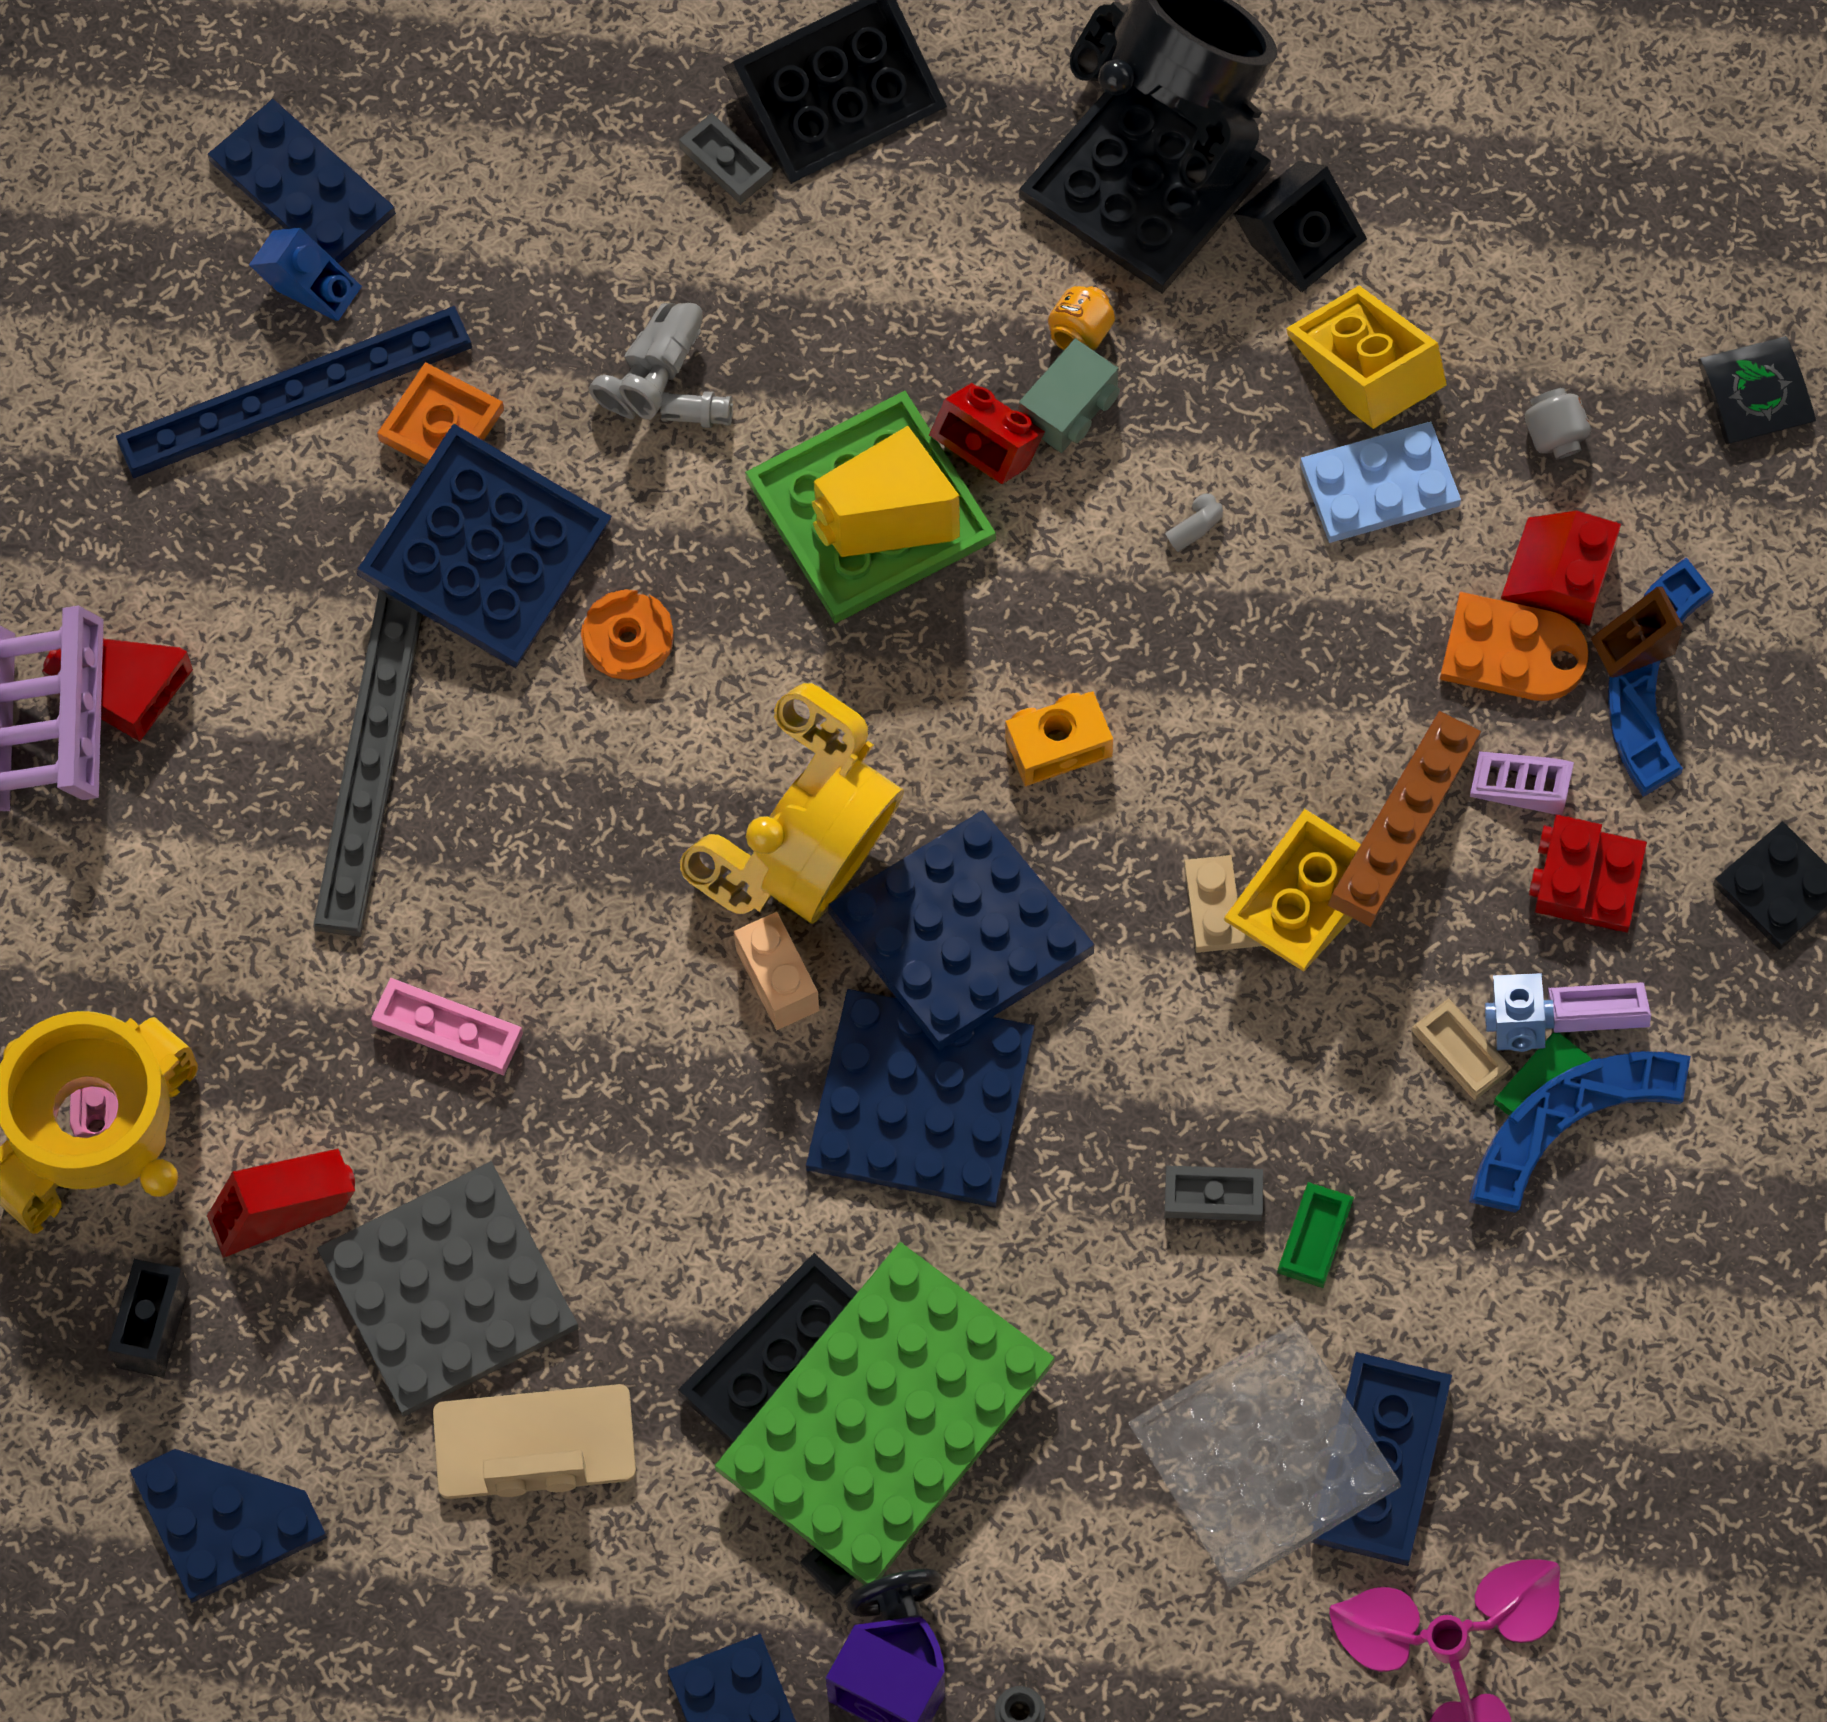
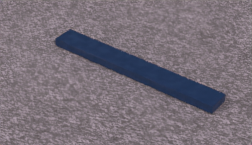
M452 306L116 435V439L134 479L422 368L425 362L432 364L471 349L472 344L456 307Z

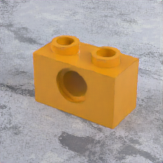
M1094 691L1082 695L1080 693L1067 694L1059 698L1053 705L1038 710L1036 708H1026L1018 711L1011 719L1005 721V739L1024 786L1113 757V737ZM1060 730L1068 734V737L1064 740L1055 741L1046 735L1051 731Z

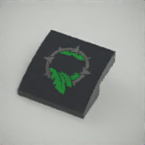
M1787 336L1698 359L1710 403L1714 402L1726 445L1816 421L1801 369Z

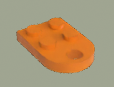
M1460 592L1440 680L1530 700H1554L1567 695L1581 682L1588 663V645L1578 626L1561 614ZM1559 651H1567L1575 656L1577 665L1569 670H1561L1554 666L1551 656Z

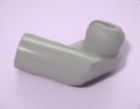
M1206 493L1197 497L1192 504V508L1196 513L1165 533L1177 552L1203 537L1222 519V504L1217 503L1216 498L1212 494Z

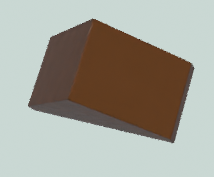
M1656 587L1593 635L1591 640L1609 676L1618 677L1675 655L1683 625L1664 588Z

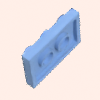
M1431 421L1305 456L1300 460L1301 469L1329 543L1459 507L1461 503L1460 495Z

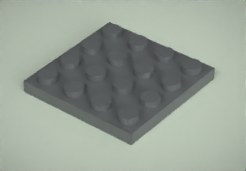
M492 1161L317 1247L334 1284L403 1417L579 1329L576 1319Z

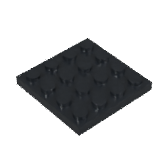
M1131 87L1126 93L1121 95H1111L1104 92L1020 187L1019 198L1163 294L1270 170L1271 160L1254 149L1236 181L1229 189L1224 191H1194L1186 189L1179 181L1177 173L1178 163L1198 128L1180 110L1167 106L1150 94H1144L1136 87Z
M813 1253L678 1389L679 1396L732 1444L858 1292L820 1257Z

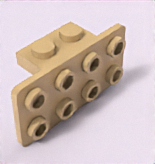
M616 1384L444 1401L434 1406L433 1419L438 1490L445 1499L487 1495L516 1497L528 1491L538 1490L566 1492L578 1486L628 1482L636 1475L629 1389L625 1385Z

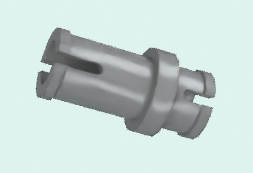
M704 391L702 396L670 394L669 392H664L662 395L663 402L660 410L662 422L701 423L702 428H712L714 424L730 426L732 423V396L717 397L714 392Z

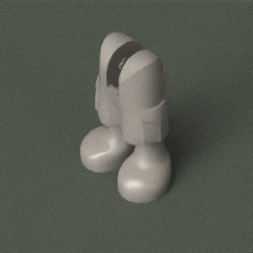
M662 303L644 331L639 333L624 356L631 368L630 371L621 380L610 375L597 376L589 386V393L592 398L602 407L628 419H634L638 414L643 419L651 420L662 405V395L668 380H673L675 375L679 373L690 347L693 346L701 333L700 327L703 313L700 306L694 303Z

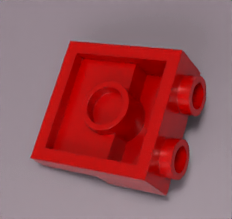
M1556 814L1553 827L1544 825L1538 853L1547 856L1544 870L1534 868L1529 896L1538 897L1534 913L1628 933L1647 842L1601 832L1602 824Z

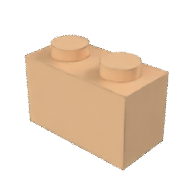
M778 912L734 931L736 951L776 1031L820 1011L818 991Z

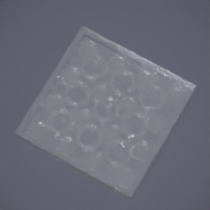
M1297 1321L1128 1422L1130 1429L1230 1590L1401 1487L1396 1474Z

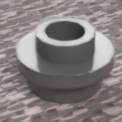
M1015 1686L1005 1690L995 1704L996 1722H1043L1045 1718V1706L1042 1698L1036 1691L1025 1686ZM1017 1704L1025 1705L1030 1711L1029 1716L1022 1721L1015 1720L1010 1714L1013 1706Z

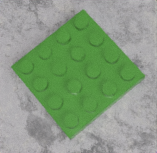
M906 391L745 472L747 483L835 624L996 541V532L938 441L929 436L931 430ZM909 426L959 494L960 537L951 542L841 557L833 544L826 546L815 531L813 522L817 520L812 506V501L815 500L814 481L899 430Z

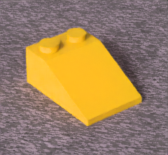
M1360 285L1286 328L1290 339L1343 405L1373 429L1447 385L1438 342Z
M1304 808L1225 915L1224 921L1304 972L1353 919L1327 905L1333 891L1361 844Z

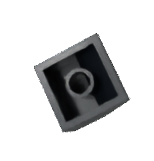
M1297 161L1233 213L1251 246L1300 292L1305 291L1367 240L1364 231L1326 165Z

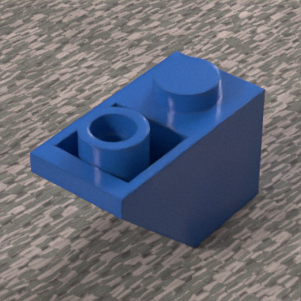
M301 228L273 230L249 264L277 292L335 321H339L362 287Z

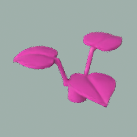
M1529 1559L1505 1564L1488 1573L1478 1585L1475 1593V1604L1484 1615L1490 1617L1487 1621L1472 1622L1466 1619L1462 1622L1455 1616L1442 1615L1435 1618L1427 1630H1422L1420 1635L1416 1636L1414 1634L1420 1625V1614L1417 1606L1406 1593L1389 1587L1369 1589L1348 1600L1331 1605L1329 1608L1330 1619L1339 1641L1356 1661L1371 1670L1390 1672L1402 1668L1409 1659L1410 1644L1421 1645L1425 1642H1428L1436 1659L1450 1664L1461 1702L1450 1701L1442 1704L1435 1710L1430 1722H1512L1506 1706L1497 1696L1482 1694L1470 1700L1460 1661L1469 1653L1471 1646L1469 1633L1471 1631L1491 1630L1498 1625L1501 1634L1507 1640L1516 1643L1533 1642L1546 1635L1556 1622L1559 1612L1560 1567L1558 1563L1553 1561Z

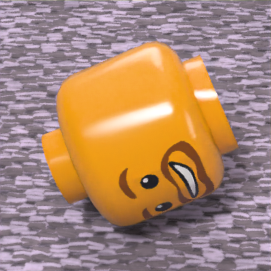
M1074 286L1067 289L1048 317L1051 338L1062 350H1065L1075 338L1093 351L1096 350L1115 321L1114 310L1109 303L1108 296L1102 290L1093 286Z

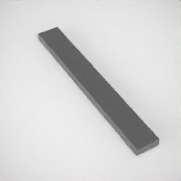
M381 589L378 592L313 928L317 932L357 937L362 935L423 618L422 613Z

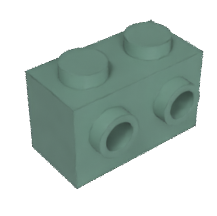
M1075 338L1019 401V412L1027 415L1034 425L1045 431L1042 437L1043 441L1060 453H1063L1072 441L1079 443L1085 437L1091 427V419L1100 409L1103 411L1108 410L1117 399L1120 392L1118 388L1119 368Z

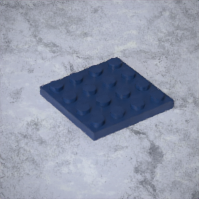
M453 423L358 567L357 576L516 669L610 524L612 516Z
M983 810L828 904V914L938 1050L943 1049L1094 954L1095 944Z
M847 989L806 1162V1171L996 1208L1034 1035V1025L992 1017L943 1049L938 1050L897 998Z

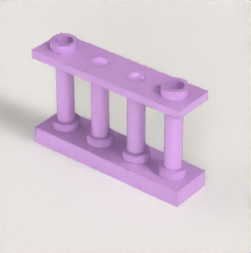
M79 605L63 608L62 626L57 631L15 637V633L0 626V811H10V790L57 783V788L81 800L99 798L104 619ZM61 649V670L58 675L14 682L15 656ZM60 693V712L57 719L12 726L13 701ZM59 738L58 760L56 764L11 771L12 745Z

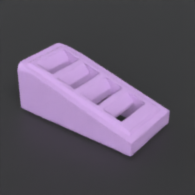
M1479 751L1470 797L1555 815H1563L1574 762L1556 758ZM1490 766L1500 768L1496 786H1486ZM1509 770L1518 772L1515 788L1505 787ZM1527 774L1537 776L1534 790L1524 789ZM1546 778L1555 779L1553 792L1543 791Z

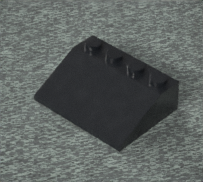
M858 0L723 67L742 108L790 184L947 107L897 0Z

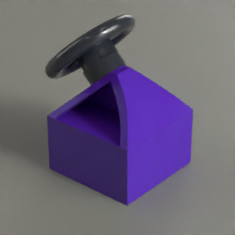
M921 1568L887 1575L860 1587L848 1597L846 1607L851 1614L860 1617L881 1615L882 1621L854 1625L826 1676L828 1702L867 1722L932 1721L945 1697L944 1663L939 1643L927 1621L923 1619L919 1603L931 1597L941 1588L943 1578L938 1571ZM916 1584H921L916 1588H912Z

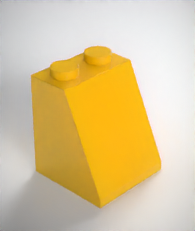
M909 426L899 430L814 481L815 500L812 501V506L817 520L813 522L815 531L826 546L833 544L841 557L951 542L960 537L959 494Z

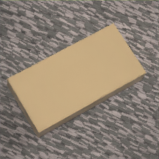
M1449 998L1412 1026V1032L1474 1100L1478 1099L1511 1073L1512 1067Z

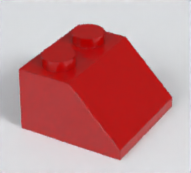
M1577 510L1528 517L1501 599L1524 606L1552 611L1572 621L1590 626L1617 545L1621 523Z

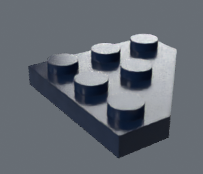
M173 1449L130 1470L191 1603L327 1538L305 1490L178 1449Z

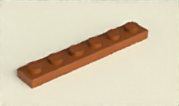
M1441 711L1437 713L1333 891L1327 906L1369 927L1372 926L1472 752L1481 733L1480 730Z

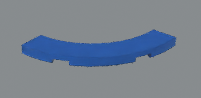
M1686 557L1667 570L1650 586L1644 596L1656 587H1663L1681 623H1683L1698 607L1711 599L1714 592ZM1661 660L1618 677L1609 676L1608 707L1612 734L1619 756L1631 780L1643 797L1680 775L1683 770L1665 739L1659 717L1657 716L1655 692Z
M1630 1052L1629 1054L1591 1060L1551 1079L1527 1097L1509 1115L1497 1131L1483 1155L1474 1179L1469 1202L1516 1213L1520 1210L1526 1185L1537 1162L1546 1148L1564 1130L1589 1114L1620 1104L1662 1102L1680 1105L1684 1099L1691 1056L1669 1052Z

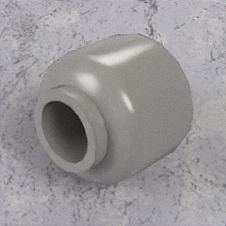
M1558 388L1530 400L1532 406L1525 413V422L1536 451L1539 453L1553 452L1556 460L1580 452L1582 450L1580 442L1584 441L1591 432L1580 397L1576 394H1566L1565 388Z

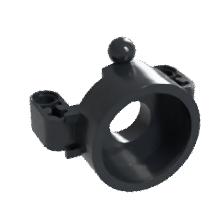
M1132 0L1129 5H1122L1119 2H1112L1111 5L1103 4L1094 11L1072 49L1069 64L1076 78L1082 81H1099L1102 89L1111 95H1121L1126 93L1131 87H1136L1144 94H1150L1167 106L1180 110L1198 130L1178 163L1177 173L1179 181L1188 190L1224 191L1234 184L1258 143L1259 128L1254 118H1259L1262 112L1251 102V99L1274 63L1278 52L1273 38L1265 27L1233 0Z

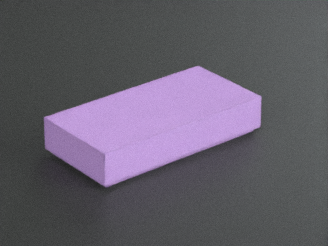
M1644 983L1548 988V1000H1553L1554 1033L1650 1027L1651 1013Z

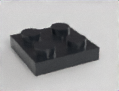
M1783 821L1718 875L1713 883L1779 950L1827 910V864Z

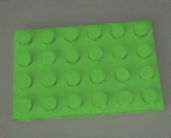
M899 1242L715 1464V1471L859 1582L866 1585L881 1578L1054 1365L1055 1357L903 1243Z

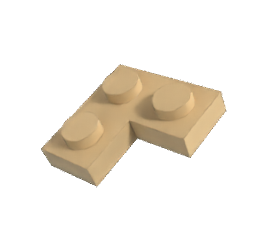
M1232 855L1184 860L1196 953L1263 946L1224 921L1225 915L1238 899Z

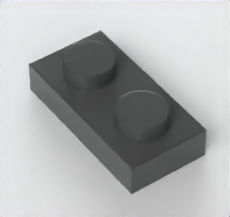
M713 113L709 114L679 139L680 149L740 205L773 178V168Z
M1166 1165L1164 1218L1262 1221L1263 1169Z

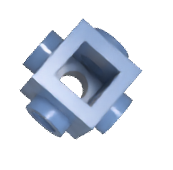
M1542 973L1493 976V1003H1485L1486 1032L1495 1031L1497 1050L1524 1052L1531 1049L1545 1048V1029H1554L1553 1000H1544Z

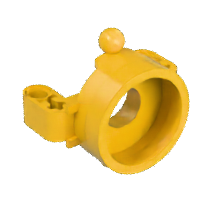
M803 683L794 687L777 701L774 708V718L777 725L786 734L813 751L815 755L805 771L789 787L769 817H758L748 825L746 839L747 844L754 851L753 854L750 856L720 835L709 834L702 837L682 854L680 870L683 877L691 885L731 912L745 914L753 909L760 912L772 896L813 924L828 910V904L838 898L864 863L894 816L903 798L904 790L863 762L874 746L871 742H866L868 726L865 720L857 712L821 687L812 683ZM794 699L803 701L807 705L810 713L809 719L800 717L796 713ZM824 718H826V721L820 725V727L822 728L819 729L817 727V724L820 723ZM838 729L845 733L842 738L844 744L837 739L840 734ZM700 852H705L713 858L715 869H709L702 863ZM728 870H730L731 873H729V874L725 877V879H724V878H723V875H724ZM745 882L749 885L747 893L743 890Z
M90 1011L68 1012L47 1018L35 1024L19 1038L9 1042L4 1049L3 1060L0 1064V1126L7 1137V1140L0 1146V1206L30 1233L37 1234L44 1229L41 1224L50 1215L55 1218L61 1209L62 1202L56 1191L58 1186L71 1189H93L114 1183L122 1187L140 1177L141 1187L151 1196L165 1197L172 1193L178 1183L177 1169L172 1163L157 1158L166 1145V1129L170 1116V1098L178 1095L180 1091L177 1088L186 1079L191 1082L198 1071V1064L192 1049L155 1017H151L138 1025L132 1018L125 1023L110 1015ZM91 1086L105 1088L112 1092L118 1100V1110L116 1118L108 1129L99 1135L88 1138L73 1137L61 1130L58 1125L57 1115L59 1107L66 1097L78 1089Z

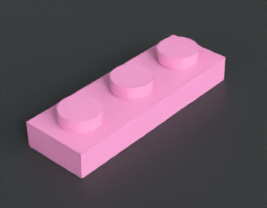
M390 978L371 1017L372 1025L503 1076L523 1035L522 1027L393 978Z

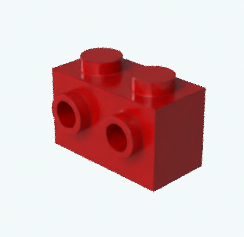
M970 383L944 399L929 436L1000 484H1004L1027 469L1045 431L1034 425L1031 419L1024 413L1012 410L995 399L993 393L988 389Z

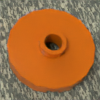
M624 589L608 593L592 604L587 612L584 624L582 623L581 639L585 655L596 670L611 678L632 680L648 676L664 664L672 651L674 629L670 613L658 599L651 595L648 597L644 594H638L636 590ZM626 632H632L636 635V638L631 642L620 640V636Z

